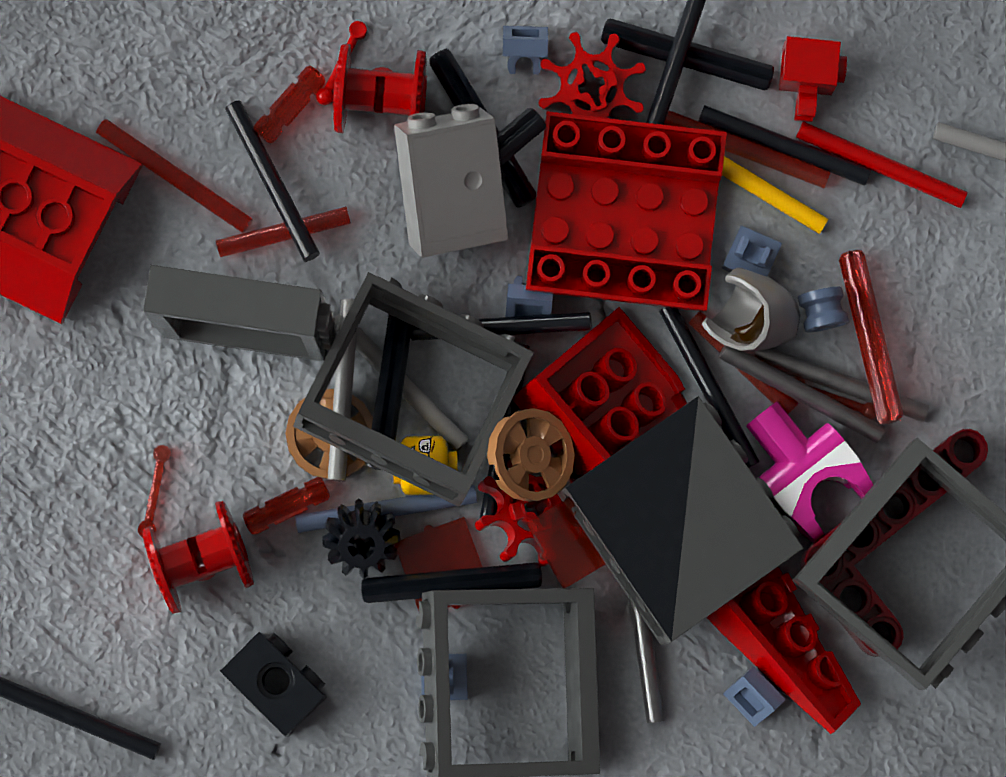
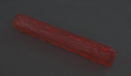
M862 250L848 251L841 255L839 263L877 421L880 424L894 423L903 417V411L865 254Z

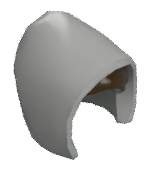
M737 267L725 279L726 282L736 285L731 297L714 318L709 319L706 317L702 323L708 334L723 345L740 351H763L786 344L796 337L801 315L798 303L783 286L769 277Z

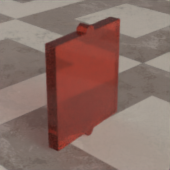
M570 497L526 522L542 551L540 558L548 561L562 588L569 587L606 564L575 518L577 510L575 512L571 510L575 503Z
M464 517L435 528L427 525L424 528V532L402 539L395 544L405 574L482 567ZM422 598L414 599V600H415V603H416V605H417L418 611H419V601H422ZM447 605L448 608H449V607H453L454 609H459L460 606H461V605Z

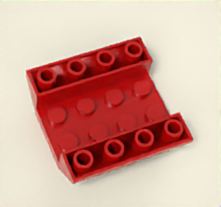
M0 96V295L62 325L82 287L78 277L116 202L124 204L143 164Z
M546 111V128L543 137L525 291L707 312L712 266L710 265L727 132Z

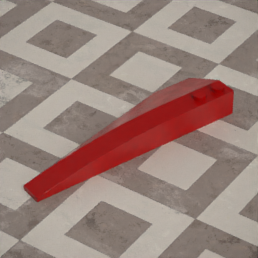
M620 307L532 379L512 398L520 410L535 408L548 411L562 421L572 438L575 453L573 472L578 478L687 404L682 395L685 387L678 375ZM561 440L551 445L558 454L563 449ZM776 567L706 618L774 684L832 734L861 705V702L833 652L825 651L817 634V631L820 629L812 614L805 615L793 594L797 588L789 573L782 574L780 568Z

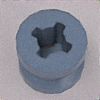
M842 287L818 289L798 296L799 306L805 309L807 317L803 323L805 332L828 330L849 323L848 313L842 310L840 302L844 296Z

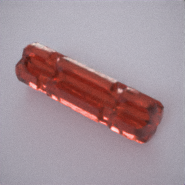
M306 66L297 76L298 82L296 84L292 82L269 108L270 114L268 116L264 114L256 122L254 129L264 141L270 144L273 143L283 132L282 127L284 125L288 127L311 101L309 96L311 94L316 95L325 85L324 76L314 67Z
M321 477L311 479L303 483L305 487L301 489L295 487L264 502L265 506L262 508L256 506L243 513V520L252 535H257L269 529L268 525L273 522L277 525L308 510L307 506L312 503L316 506L327 501L330 498V493Z

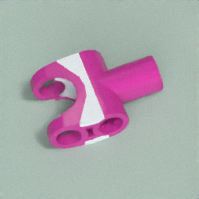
M776 401L746 425L755 439L775 462L773 466L759 476L773 493L774 500L771 502L782 516L786 515L789 517L798 531L813 543L824 536L821 527L814 519L816 515L811 506V496L817 484L832 480L842 483L846 488H852L861 499L873 486L869 475L855 452L829 423H826L807 438L779 402Z

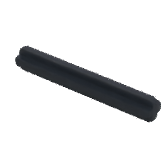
M611 18L605 22L601 35V41L604 44H608L609 36L617 34L620 38V43L616 46L617 48L667 62L675 38ZM693 42L684 64L685 68L761 90H768L774 75V67L772 65Z
M449 49L440 50L429 58L432 70L454 106L475 104L487 112ZM512 156L500 167L502 185L517 208H520L536 198V191L515 156Z
M388 314L371 429L396 441L412 325ZM366 462L369 468L382 470Z
M534 562L372 577L361 581V593L364 602L376 603L422 598V593L433 590L537 588L542 585V571L540 564Z

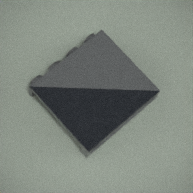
M699 396L557 493L660 645L677 639L803 549L798 541L800 533L795 524L786 515H780L771 502L774 500V496L769 486L761 478L753 476L745 464L748 462V458L742 447L735 440L729 441L720 428L722 421L718 412L710 403H703Z

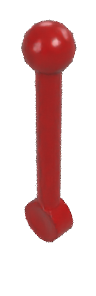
M354 21L349 27L350 38L347 44H351V53L357 41L364 39L367 34L366 25L361 21ZM337 63L325 87L316 94V100L321 105H328L333 101L332 91L334 89Z

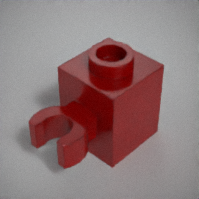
M787 36L782 47L779 90L797 92L794 121L812 122L813 117L816 115L817 94L832 96L837 83H844L847 70V56H840L841 42Z

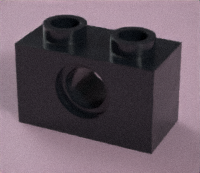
M258 632L220 672L285 737H288L327 698L320 691L326 684L309 666L306 665L300 671L288 659L293 650L276 633L267 638L263 633ZM274 668L284 669L290 679L287 690L278 695L270 693L265 686V677Z

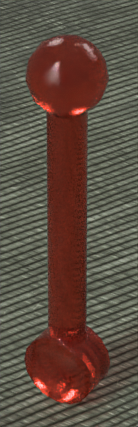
M797 376L793 377L796 380L806 384L803 378ZM809 386L848 408L861 412L863 416L869 419L876 418L879 413L878 406L874 403L866 402L862 404Z
M159 445L153 451L156 463L145 520L138 526V533L141 537H143V530L149 526L152 527L155 534L157 532V527L153 521L164 464L171 456L170 449L165 445Z

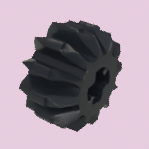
M359 498L355 501L354 511H350L341 504L337 508L339 518L328 517L325 522V528L329 533L322 537L323 547L331 549L328 553V561L331 564L343 562L342 573L345 576L351 573L354 567L359 568L360 577L363 579L368 576V567L371 566L376 571L383 573L386 569L384 559H396L398 554L397 548L394 545L401 541L400 531L392 528L395 524L394 515L392 513L381 515V504L375 502L369 510H364V503ZM359 535L362 539L369 537V542L364 543L360 538L354 540L353 536Z

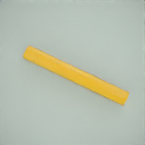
M724 156L722 176L816 233H821L829 220L828 218Z

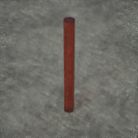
M669 110L664 125L725 132ZM727 132L725 151L823 189L825 188L830 175L829 171Z
M104 119L97 128L96 133L142 163L143 166L240 232L244 233L251 225L253 218L108 119Z

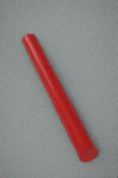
M804 121L796 135V138L870 168L872 171L958 208L962 207L967 196V191Z

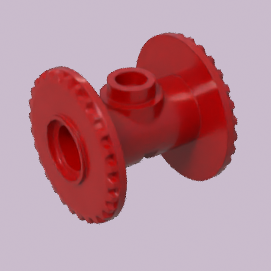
M342 44L334 81V131L344 133L347 110L408 116L424 113L427 91L426 52L417 50L414 74L393 72L385 67H378L373 70L351 68V44Z
M224 501L215 503L221 526L162 548L151 526L146 527L142 532L154 578L172 614L181 612V604L176 588L194 581L209 580L216 573L227 569L237 568L245 588L254 585L242 537Z

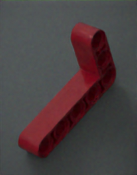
M962 429L946 438L932 450L965 478L986 460L988 444L984 436L978 431ZM957 440H964L972 445L974 457L971 463L960 462L954 455L953 447ZM918 466L893 494L904 505L903 516L900 519H891L885 515L882 507L865 527L869 533V540L866 546L858 548L851 544L834 563L832 572L828 576H823L819 581L839 600L841 592L845 587H852L858 590L862 596V605L854 613L871 627L875 623L884 624L891 634L889 643L897 650L902 645L904 638L903 628L855 565L947 493L940 485H938L935 491H928L922 488L918 482V474L921 470ZM843 521L805 550L799 562L800 571ZM840 622L862 651L867 655L880 657Z

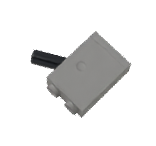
M475 104L455 106L451 109L450 114L435 116L433 113H417L410 115L407 118L408 122L394 124L409 246L424 258L508 240L500 167L545 130L546 124L541 115L533 108H527L498 134H496L495 118Z

